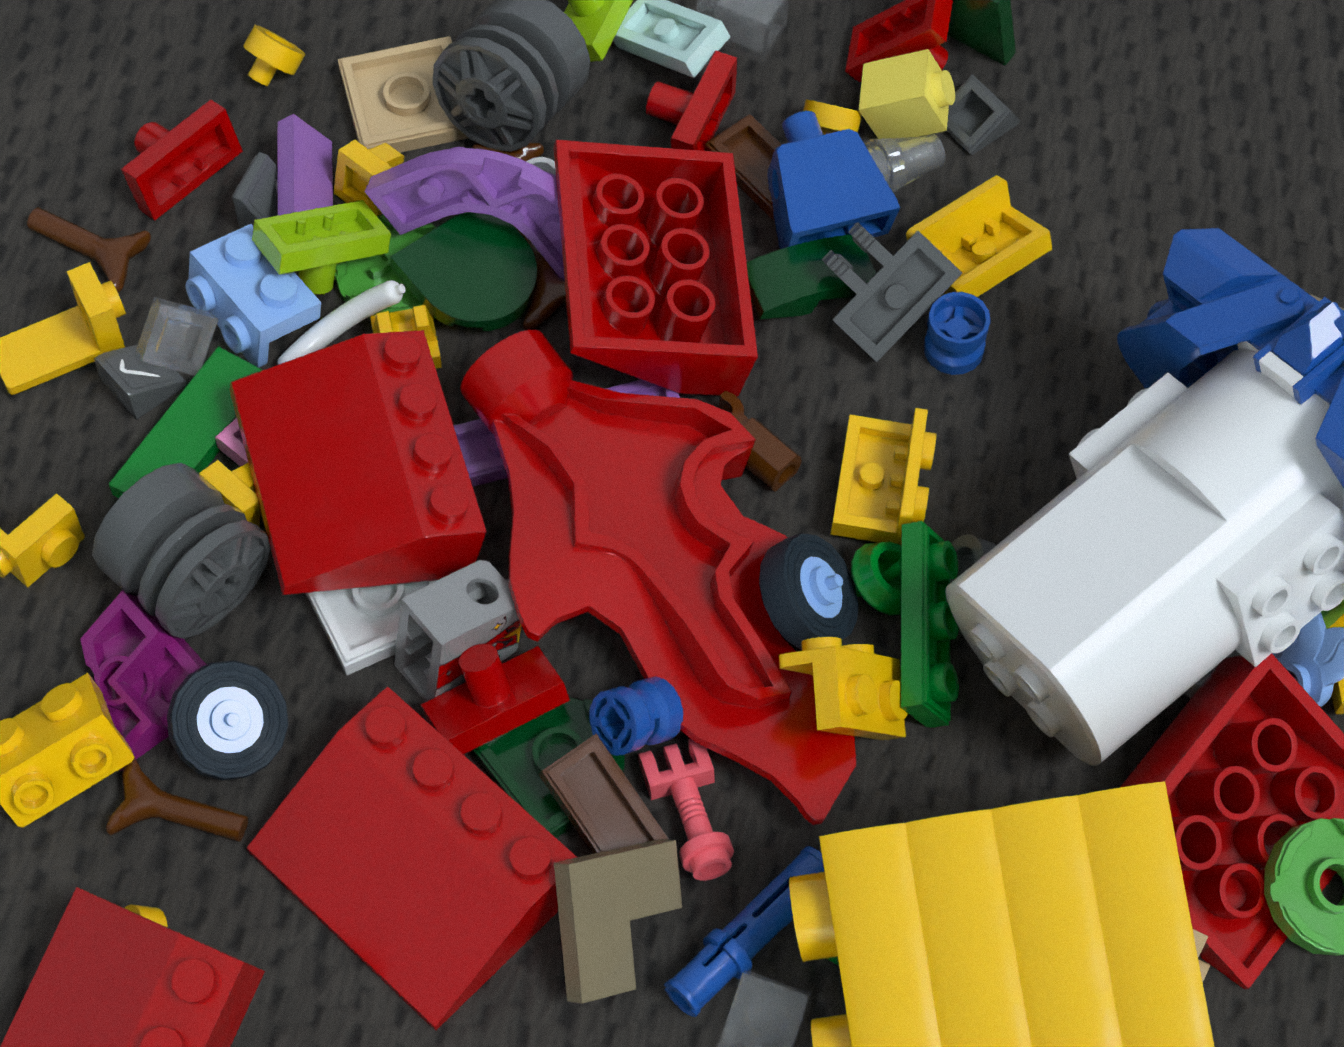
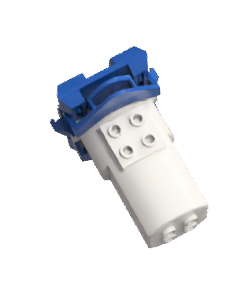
M1219 228L1181 229L1173 236L1163 271L1169 299L1156 302L1148 310L1147 318L1138 325L1126 327L1118 333L1117 342L1125 361L1145 389L1137 392L1128 402L1127 406L1101 428L1087 433L1081 439L1078 446L1069 453L1077 480L946 587V598L953 617L970 647L984 665L983 669L991 682L1004 695L1008 697L1011 695L1021 704L1034 723L1047 736H1054L1076 758L1093 766H1097L1234 650L1256 667L1270 654L1280 653L1287 649L1297 638L1300 629L1321 611H1329L1344 600V310L1336 302H1331L1326 297L1320 301L1316 300Z

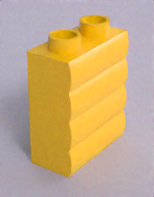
M1165 781L819 836L824 872L789 878L793 921L802 961L838 957L847 1013L811 1019L813 1047H1215Z

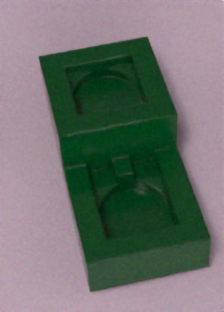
M841 235L800 243L746 262L751 303L759 319L804 316L812 313L820 300L854 297L856 293L822 259L830 250L835 254H841L853 266V271L867 283L876 274L867 253L852 240V235Z

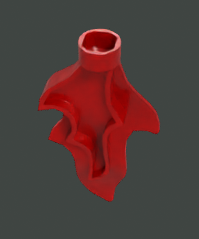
M538 330L518 332L495 344L469 368L462 380L460 390L488 430L494 434L508 477L512 509L509 589L519 622L527 638L538 642L555 624L589 612L620 634L644 679L657 676L667 680L675 688L683 707V722L681 723L680 730L695 743L734 760L770 780L798 808L802 816L812 825L822 824L856 766L855 736L817 730L813 675L780 669L779 655L796 651L783 639L780 632L773 625L763 604L759 577L760 564L767 550L788 537L743 516L721 486L722 480L742 477L756 439L730 412L697 399L620 393L573 381L572 371L542 332Z

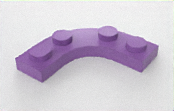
M453 147L421 155L371 176L365 193L400 235L450 215L465 212L492 215L514 225L533 243L556 274L564 279L556 175L507 154L483 149Z

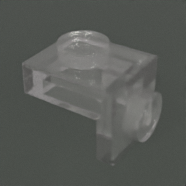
M745 970L741 975L721 1039L715 1044V1047H794L812 993Z

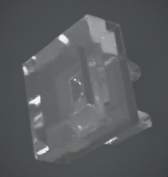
M154 297L135 355L141 362L196 375L203 365L218 318L208 311Z

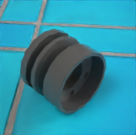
M494 0L475 19L469 29L464 30L455 42L450 43L443 50L434 63L432 84L439 105L452 124L468 138L487 148L512 152L526 147L539 131L544 129L552 117L560 112L577 94L588 79L590 57L585 39L576 25L554 3L548 0Z
M183 463L162 466L143 476L120 496L105 515L95 535L92 556L97 566L125 593L138 596L142 608L149 615L157 617L160 625L170 635L184 639L199 635L210 629L246 598L257 584L267 565L270 544L267 534L256 524L248 522L245 514L238 508L225 504L221 493L194 468Z

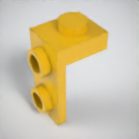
M90 262L66 271L78 306L0 337V376L9 394H18L95 362L94 358L102 353L125 348L116 319L126 315L122 301L111 280L103 284L100 283Z
M57 493L10 534L7 535L0 529V577L4 578L11 572L28 588L51 567H60L74 556L79 543L85 536L74 508Z

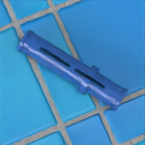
M810 846L804 847L800 851V855L765 889L760 891L722 930L715 928L704 937L703 943L705 947L672 979L664 983L667 995L679 1009L691 1017H696L701 1012V1009L733 977L741 979L752 969L751 959L793 920L789 878L824 872L821 852Z

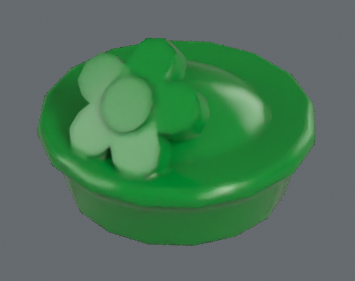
M890 541L865 544L855 551L851 561V576L855 584L857 597H862L866 603L878 612L891 616L901 615L902 546Z

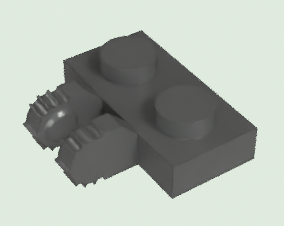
M857 222L848 232L852 235V240L865 253H870L883 265L879 271L865 283L853 271V266L841 254H835L830 250L822 261L856 293L832 320L870 357L878 362L959 278L962 272L918 230L892 255Z

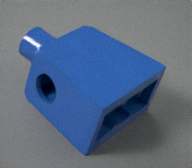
M813 111L798 112L784 120L782 128L788 143L775 149L768 168V185L773 202V214L779 248L783 249L828 237L851 235L848 231L857 222L873 237L888 234L900 210V205L859 134L854 130L846 129L823 135L816 114Z

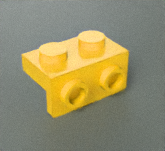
M995 175L909 228L906 233L908 240L918 230L962 272L959 278L941 296L950 292H965L979 297L1052 250L1050 230L1011 207L1007 181L998 175Z
M915 408L912 424L849 415L830 535L879 543L890 541L902 546V524L918 521L924 522L929 487L918 486L920 469L931 470L937 433L925 432L928 409Z
M838 637L806 639L801 641L802 651L779 655L780 669L813 675L817 730L876 740L906 737L904 719L908 713L901 708L900 659L874 654V646L870 644L842 646V640Z
M89 673L84 674L71 683L56 686L40 702L15 717L0 720V805L18 827L29 825L134 760L131 747L114 726L102 691Z

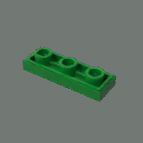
M923 521L902 524L901 708L925 727L934 728L949 725V721H951V702L956 701L959 693L957 673L954 666L950 663V640L956 639L958 625L946 598V587L950 584V580L955 579L958 574V559L955 548L950 541H944Z

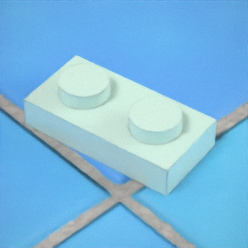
M637 0L629 8L613 41L622 50L695 78L704 66L710 62L715 50L719 51L728 41L730 35L721 20L667 0Z

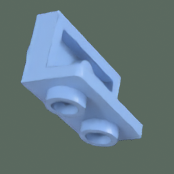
M249 224L190 251L189 279L186 281L185 286L192 305L200 313L206 312L218 325L228 347L235 353H242L251 364L260 368L268 363L270 342L320 318L321 301L295 272L280 275L252 241L253 225Z

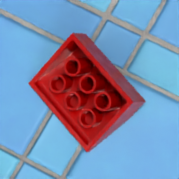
M556 140L554 144V159L571 353L677 393L720 395L727 391L735 396H739L758 358L733 153Z
M424 330L362 334L231 382L229 390L283 595L439 580L476 562L487 531Z
M1270 654L1256 667L1242 655L1228 657L1221 661L1121 785V787L1165 781L1192 929L1209 936L1199 957L1243 989L1251 987L1287 939V936L1274 922L1264 895L1265 866L1274 844L1292 827L1320 818L1344 819V733L1273 654ZM1326 868L1320 878L1321 892L1335 875L1336 871L1330 868Z
M388 686L335 734L247 847V851L435 1031L558 912L554 863L577 858Z
M76 887L0 1047H231L265 971Z

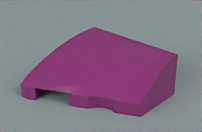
M122 590L80 640L85 663L91 668L95 683L102 691L113 724L131 747L134 757L138 759L169 737L167 712L173 693L188 674L205 666L206 663L183 638L170 635L160 625L157 617L149 615L142 608L138 596L125 593Z

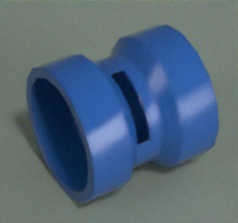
M950 292L939 297L932 304L927 322L928 330L924 340L925 357L931 366L940 372L956 375L972 371L979 365L984 354L985 340L991 321L989 310L982 300L965 292Z
M655 676L633 682L629 687L620 686L600 692L592 701L589 721L593 735H598L610 754L619 756L640 750L645 744L655 745L672 740L680 732L681 723L683 722V707L675 688L667 680Z

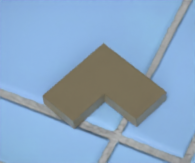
M657 839L554 863L567 1001L583 1004L636 989L630 921L682 908L676 840Z

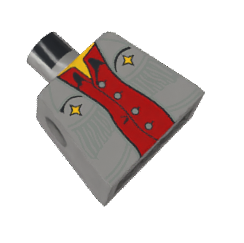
M479 560L401 598L394 665L425 702L466 682L459 665V658L471 646L477 644H490L497 649L501 662L518 649L522 626L510 593L509 578L505 580L490 562Z

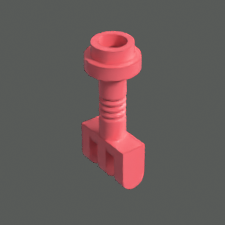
M689 739L688 748L693 763L684 765L676 743L664 746L663 753L668 769L660 772L651 750L638 753L639 765L650 799L655 800L672 795L678 808L688 839L679 851V857L684 869L691 872L693 877L700 881L712 880L727 873L732 867L731 857L733 856L734 848L727 834L713 832L698 787L715 783L714 767L707 748Z

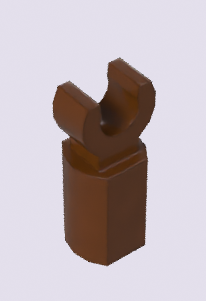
M727 391L720 394L719 408L730 412L756 439L745 468L772 491L776 492L797 473L802 461L801 456L756 418L748 419L744 415V406L737 396Z

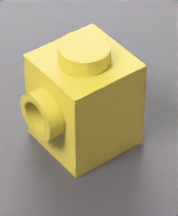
M929 49L863 63L859 111L881 143H891L947 131L949 106L955 102V87L950 73L947 70H941Z

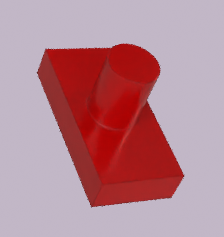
M904 0L854 26L845 72L858 82H862L863 63L929 49L942 70L947 63L949 55L948 51L940 44L947 41L953 0Z
M715 50L694 93L659 81L654 84L648 97L646 114L677 125L671 137V148L705 151V143L713 139L736 92L737 57Z
M210 99L170 131L156 122H149L143 125L138 130L134 141L135 148L140 154L121 168L139 209L155 221L242 153L243 150L226 109Z
M477 644L465 650L459 658V665L466 682L421 704L428 723L462 754H465L570 701L563 680L539 646L502 664L497 649L490 644Z

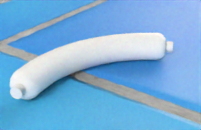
M393 280L386 281L353 297L302 334L279 357L277 364L279 365L321 350L356 324L381 310L399 303L402 300L403 293L406 291L405 286Z

